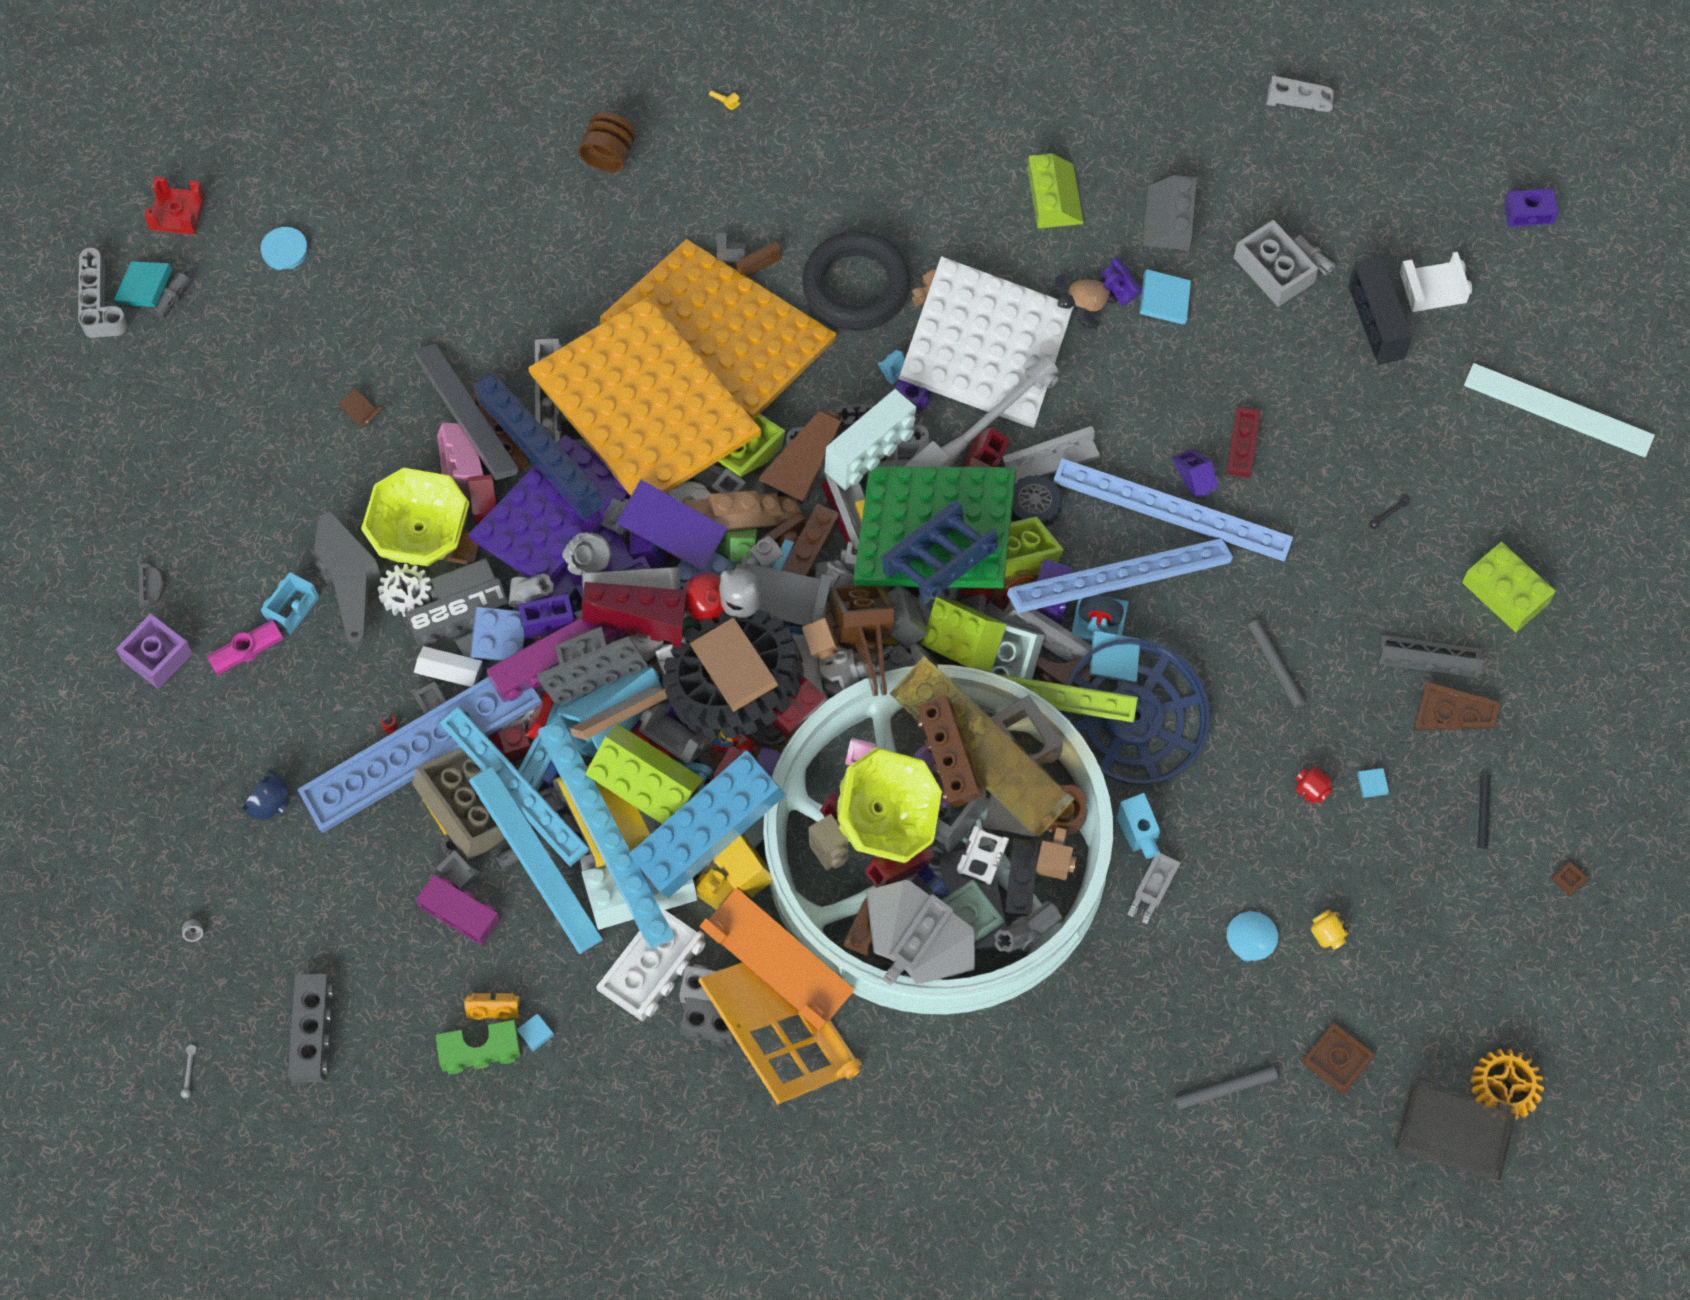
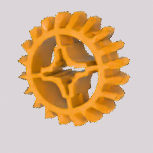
M1501 1049L1497 1050L1496 1056L1489 1052L1486 1055V1059L1481 1058L1478 1062L1479 1066H1475L1473 1069V1073L1476 1076H1472L1470 1082L1476 1086L1471 1089V1093H1480L1475 1099L1476 1103L1484 1101L1485 1105L1482 1110L1487 1111L1489 1107L1493 1109L1492 1117H1496L1498 1112H1500L1502 1121L1508 1118L1509 1113L1513 1121L1517 1120L1519 1115L1525 1118L1528 1115V1110L1533 1112L1536 1109L1535 1103H1539L1542 1099L1539 1094L1544 1091V1087L1539 1085V1083L1543 1081V1077L1535 1076L1539 1071V1067L1531 1068L1529 1066L1532 1058L1523 1061L1522 1052H1519L1516 1057L1513 1056L1512 1049H1509L1506 1055ZM1504 1066L1502 1075L1487 1076L1491 1069ZM1515 1070H1517L1524 1077V1079L1519 1078L1515 1074ZM1506 1078L1512 1084L1509 1091L1505 1087L1506 1084H1502ZM1490 1089L1499 1094L1500 1100L1491 1093ZM1527 1092L1524 1100L1510 1103L1513 1094Z

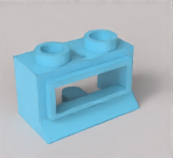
M290 572L285 579L280 581L273 595L264 602L261 612L267 621L273 620L276 626L284 629L291 635L320 596L313 584ZM296 591L303 593L304 596L300 601L297 599L293 601L291 606L293 611L287 618L279 615Z

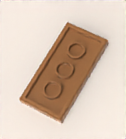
M734 617L690 643L733 712L778 686L776 680Z

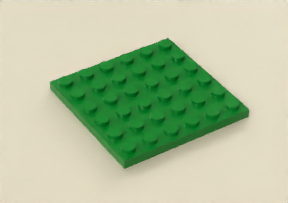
M877 466L872 471L869 470L853 577L854 586L919 587L918 584L902 572L896 573L891 578L888 577L883 571L881 556L956 500L962 505L963 518L967 525L982 536L992 529L996 531L998 548L992 555L985 557L948 587L1004 588L1016 469L1014 467ZM957 529L952 530L946 535L964 551L974 544L971 539ZM939 543L934 544L928 549L931 554L946 565L956 558ZM920 557L909 563L912 568L926 579H929L938 572Z

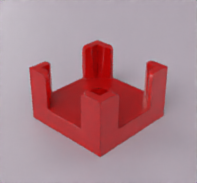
M154 177L152 187L156 199L153 210L151 211L150 207H146L144 215L149 229L195 235L205 199L201 183L199 181H189L191 190L174 189L169 187L166 178Z

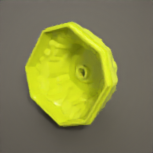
M402 468L374 485L361 529L380 557L411 565L429 566L435 561L443 559L457 548L467 519L469 501L453 478L448 475Z
M876 747L846 769L845 776L840 783L841 794L838 799L837 813L840 824L839 829L847 837L848 841L851 842L856 851L906 863L933 843L942 790L923 760Z

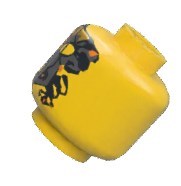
M1329 909L1312 919L1313 924L1310 929L1321 947L1327 948L1331 946L1335 950L1347 942L1345 937L1349 934L1350 930L1339 912H1331Z

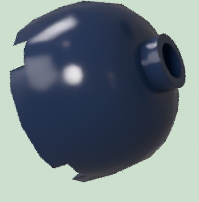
M269 769L262 781L259 782L249 796L241 811L258 820L270 819L276 813L281 815L289 804L285 801L288 795V786L284 779Z

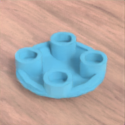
M1248 911L1240 913L1232 919L1227 928V940L1230 948L1242 960L1257 961L1265 959L1273 953L1278 944V932L1275 924L1269 917L1260 912Z

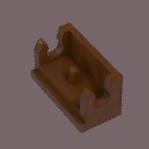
M867 896L843 944L844 947L868 956L873 946Z

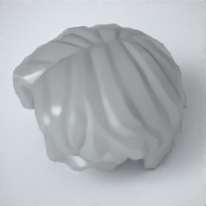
M580 532L569 541L562 552V556L569 564L567 567L569 572L575 575H582L585 573H597L606 569L611 558V550L608 542L599 534Z

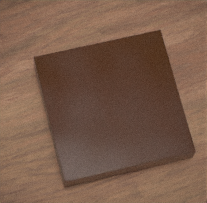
M1333 1022L1301 1063L1344 1096L1376 1054Z

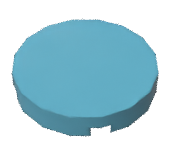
M280 227L266 234L262 240L260 250L264 261L270 267L283 270L287 268L292 269L300 265L307 256L308 246L305 236L299 230L292 227Z

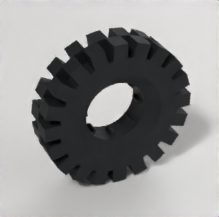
M758 609L755 615L736 618L735 620L776 680L778 686L734 712L718 687L711 684L709 673L690 645L694 640L733 617L722 611L719 614L718 624H714L712 618L703 619L699 622L704 631L699 633L693 627L689 628L683 634L687 644L682 643L681 648L675 646L671 648L670 651L674 658H666L663 667L666 674L662 675L663 686L677 716L684 725L687 723L690 730L698 734L703 730L706 737L718 738L722 731L725 738L738 737L739 726H742L746 735L758 731L756 719L760 718L766 726L777 719L772 709L775 708L784 713L792 704L788 696L797 697L801 688L798 680L804 677L803 658L788 627H785L783 621L776 616L771 618L769 612Z

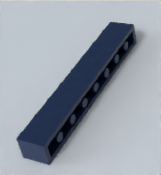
M494 372L474 384L480 404L583 520L604 507L598 488Z

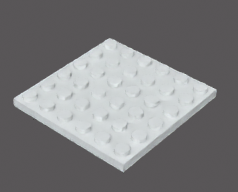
M941 256L898 379L990 412L1027 379L1023 365L1031 355L1037 354L1039 357L1045 355L1055 364L1073 307L1070 309L1060 308L1057 306L1058 299ZM1044 385L1041 389L1032 386L1000 416L1022 425L1034 427L1047 386Z

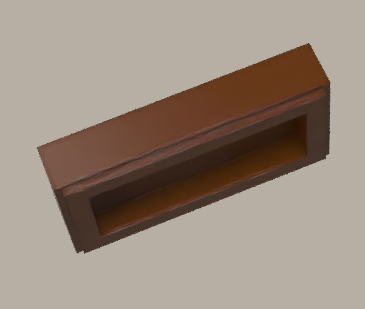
M776 241L736 262L737 271L740 275L748 277L781 260V247Z

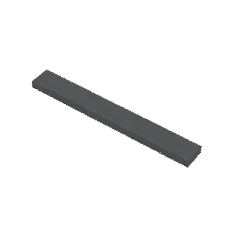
M432 344L414 349V357L493 478L499 480L517 475L518 467L438 346Z

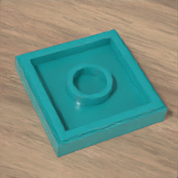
M131 261L114 301L119 305L156 307L172 272V266L169 263Z

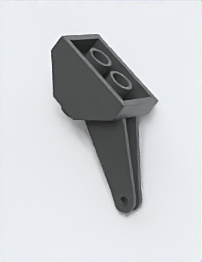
M329 511L318 520L314 553L317 558L315 564L321 571L319 573L321 578L327 584L332 582L335 587L349 645L360 647L364 644L366 637L369 590H372L381 583L380 578L382 577L377 562L372 555Z

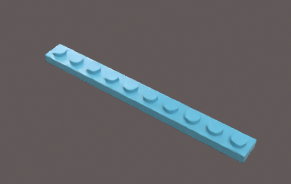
M560 720L539 728L538 734L649 949L673 940L674 934L638 865L629 855L631 851L594 780L585 775L588 769L563 721Z

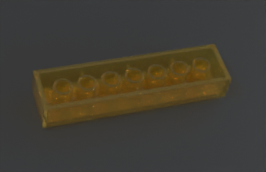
M924 656L889 693L915 719L919 715L917 706L945 695L953 701L980 783L1036 836L1040 837L1075 799L947 674L927 657Z

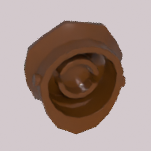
M1065 785L1052 792L1049 791L1042 800L1039 822L1053 835H1055L1056 827L1066 829V835H1074L1083 827L1088 815L1086 797L1083 790L1074 785Z

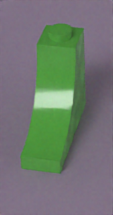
M757 528L726 531L715 552L724 554L730 559V562H742L743 556L748 557V559L751 558L748 550L757 544Z

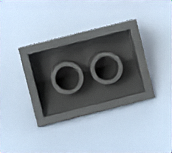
M1173 175L1148 186L1143 246L1179 250L1190 249L1197 177Z

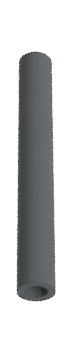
M1259 619L1253 620L1248 624V627L1294 709L1303 706L1305 701Z
M1272 1066L1174 1097V1102L1177 1110H1181L1276 1080L1278 1075L1275 1067Z

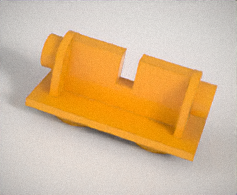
M472 993L467 995L464 1001L466 1018H474L476 1020L484 1018H500L503 1020L519 1018L518 1006L520 997L519 995H514V993H496L495 1000H491V993Z

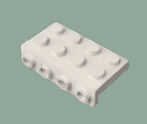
M664 909L661 911L674 934V939L649 949L639 931L596 987L599 992L642 1022L647 1016L651 1017L656 1012L659 1000L663 995L665 997L669 995L675 985L673 983L678 975H684L685 967L690 966L689 961L694 954L698 956L706 944L703 932H696Z

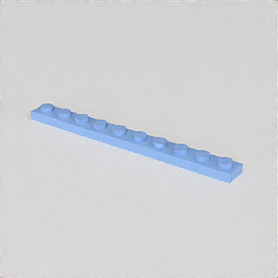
M1063 458L1053 482L1055 484L1216 539L1222 538L1225 542L1284 562L1293 539L1292 536Z
M1221 538L1011 587L1007 595L1017 613H1022L1228 564L1233 556Z

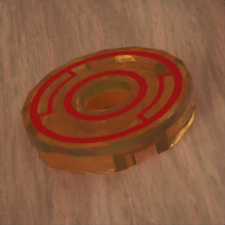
M1020 570L1015 572L1016 576L1012 578L1006 577L1004 588H996L993 592V604L1002 611H1005L1010 600L1007 595L1009 588L1036 582L1037 579L1032 572Z

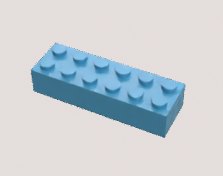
M746 750L632 850L629 855L659 892L670 898L786 794L755 757Z

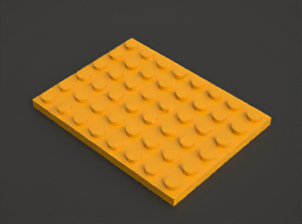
M688 239L682 242L600 316V323L602 324L648 297L753 420L835 341L837 336L832 330L745 275H740L737 270L723 261L717 260L715 256Z
M648 297L528 367L530 375L630 496L639 480H643L662 492L667 493L761 435L760 427Z

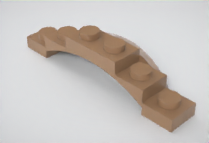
M756 491L710 494L707 499L683 501L685 505L726 527V531L779 526L800 512L797 498L793 496L777 497L776 493L757 495Z

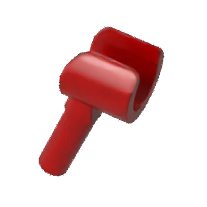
M391 715L393 722L390 725H386L383 718L381 719L383 730L389 735L398 728L396 718Z

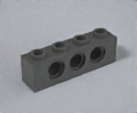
M295 974L288 1077L292 1083L324 1082V1075L329 1074V1059H325L326 1049L331 1047V1034L327 1033V1026L332 1024L333 1010L329 1008V998H334V983H330L327 974ZM311 1000H320L316 1007H308ZM312 1024L318 1025L315 1032H306L308 1026ZM308 1050H317L314 1057L304 1058Z

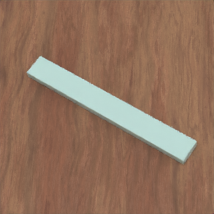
M1473 363L1464 384L1466 387L1642 457H1646L1655 436L1652 433Z

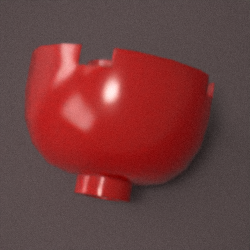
M704 572L695 575L686 582L682 590H686L685 610L689 617L698 622L707 618H712L713 621L719 620V614L724 611L720 599L719 585L721 577L719 575Z

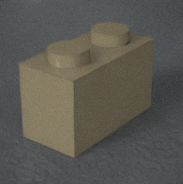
M830 814L809 827V846L826 871L832 867L838 868L847 861L846 858H848V839L839 829V825Z

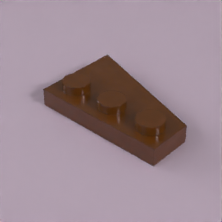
M1427 682L1414 730L1494 728L1501 702Z

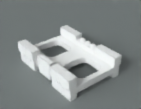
M974 826L969 838L970 844L966 851V856L962 855L957 867L958 873L991 885L1009 838L998 837ZM982 837H988L997 841L994 852L990 853L979 849L978 845ZM975 859L988 864L987 870L982 876L969 871L971 862Z

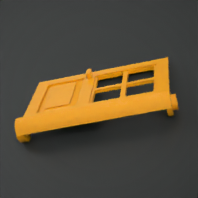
M743 962L700 977L698 980L777 1105L844 1077L851 1079L861 1071L859 1067L862 1065V1062L859 1058L855 1059L831 1020L828 1021L822 1030L817 1029L799 1013V1010ZM798 1014L813 1037L791 1044L778 1022ZM772 1025L785 1048L764 1055L750 1032ZM817 1042L831 1065L810 1073L796 1050ZM790 1053L804 1076L783 1084L769 1063V1060Z

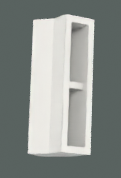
M423 646L417 658L414 673L472 687L479 681L482 673V661Z

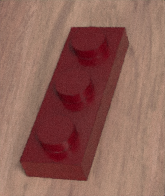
M1236 408L1226 471L1228 475L1246 478L1251 476L1260 418L1259 410Z

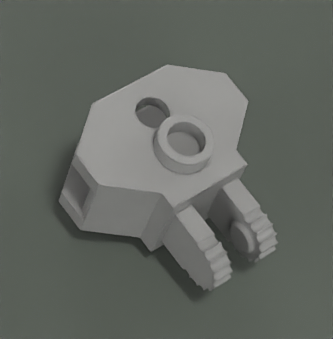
M840 647V650L835 651V655L825 660L818 658L820 674L824 677L826 692L835 696L842 690L859 682L860 678L867 676L859 653H854L853 649L847 650ZM869 651L872 664L876 672L877 668L875 663V654L874 652Z

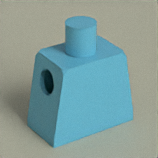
M1142 793L1120 802L1116 818L1133 851L1142 849L1146 859L1157 856L1160 853L1156 844L1160 830L1145 794Z

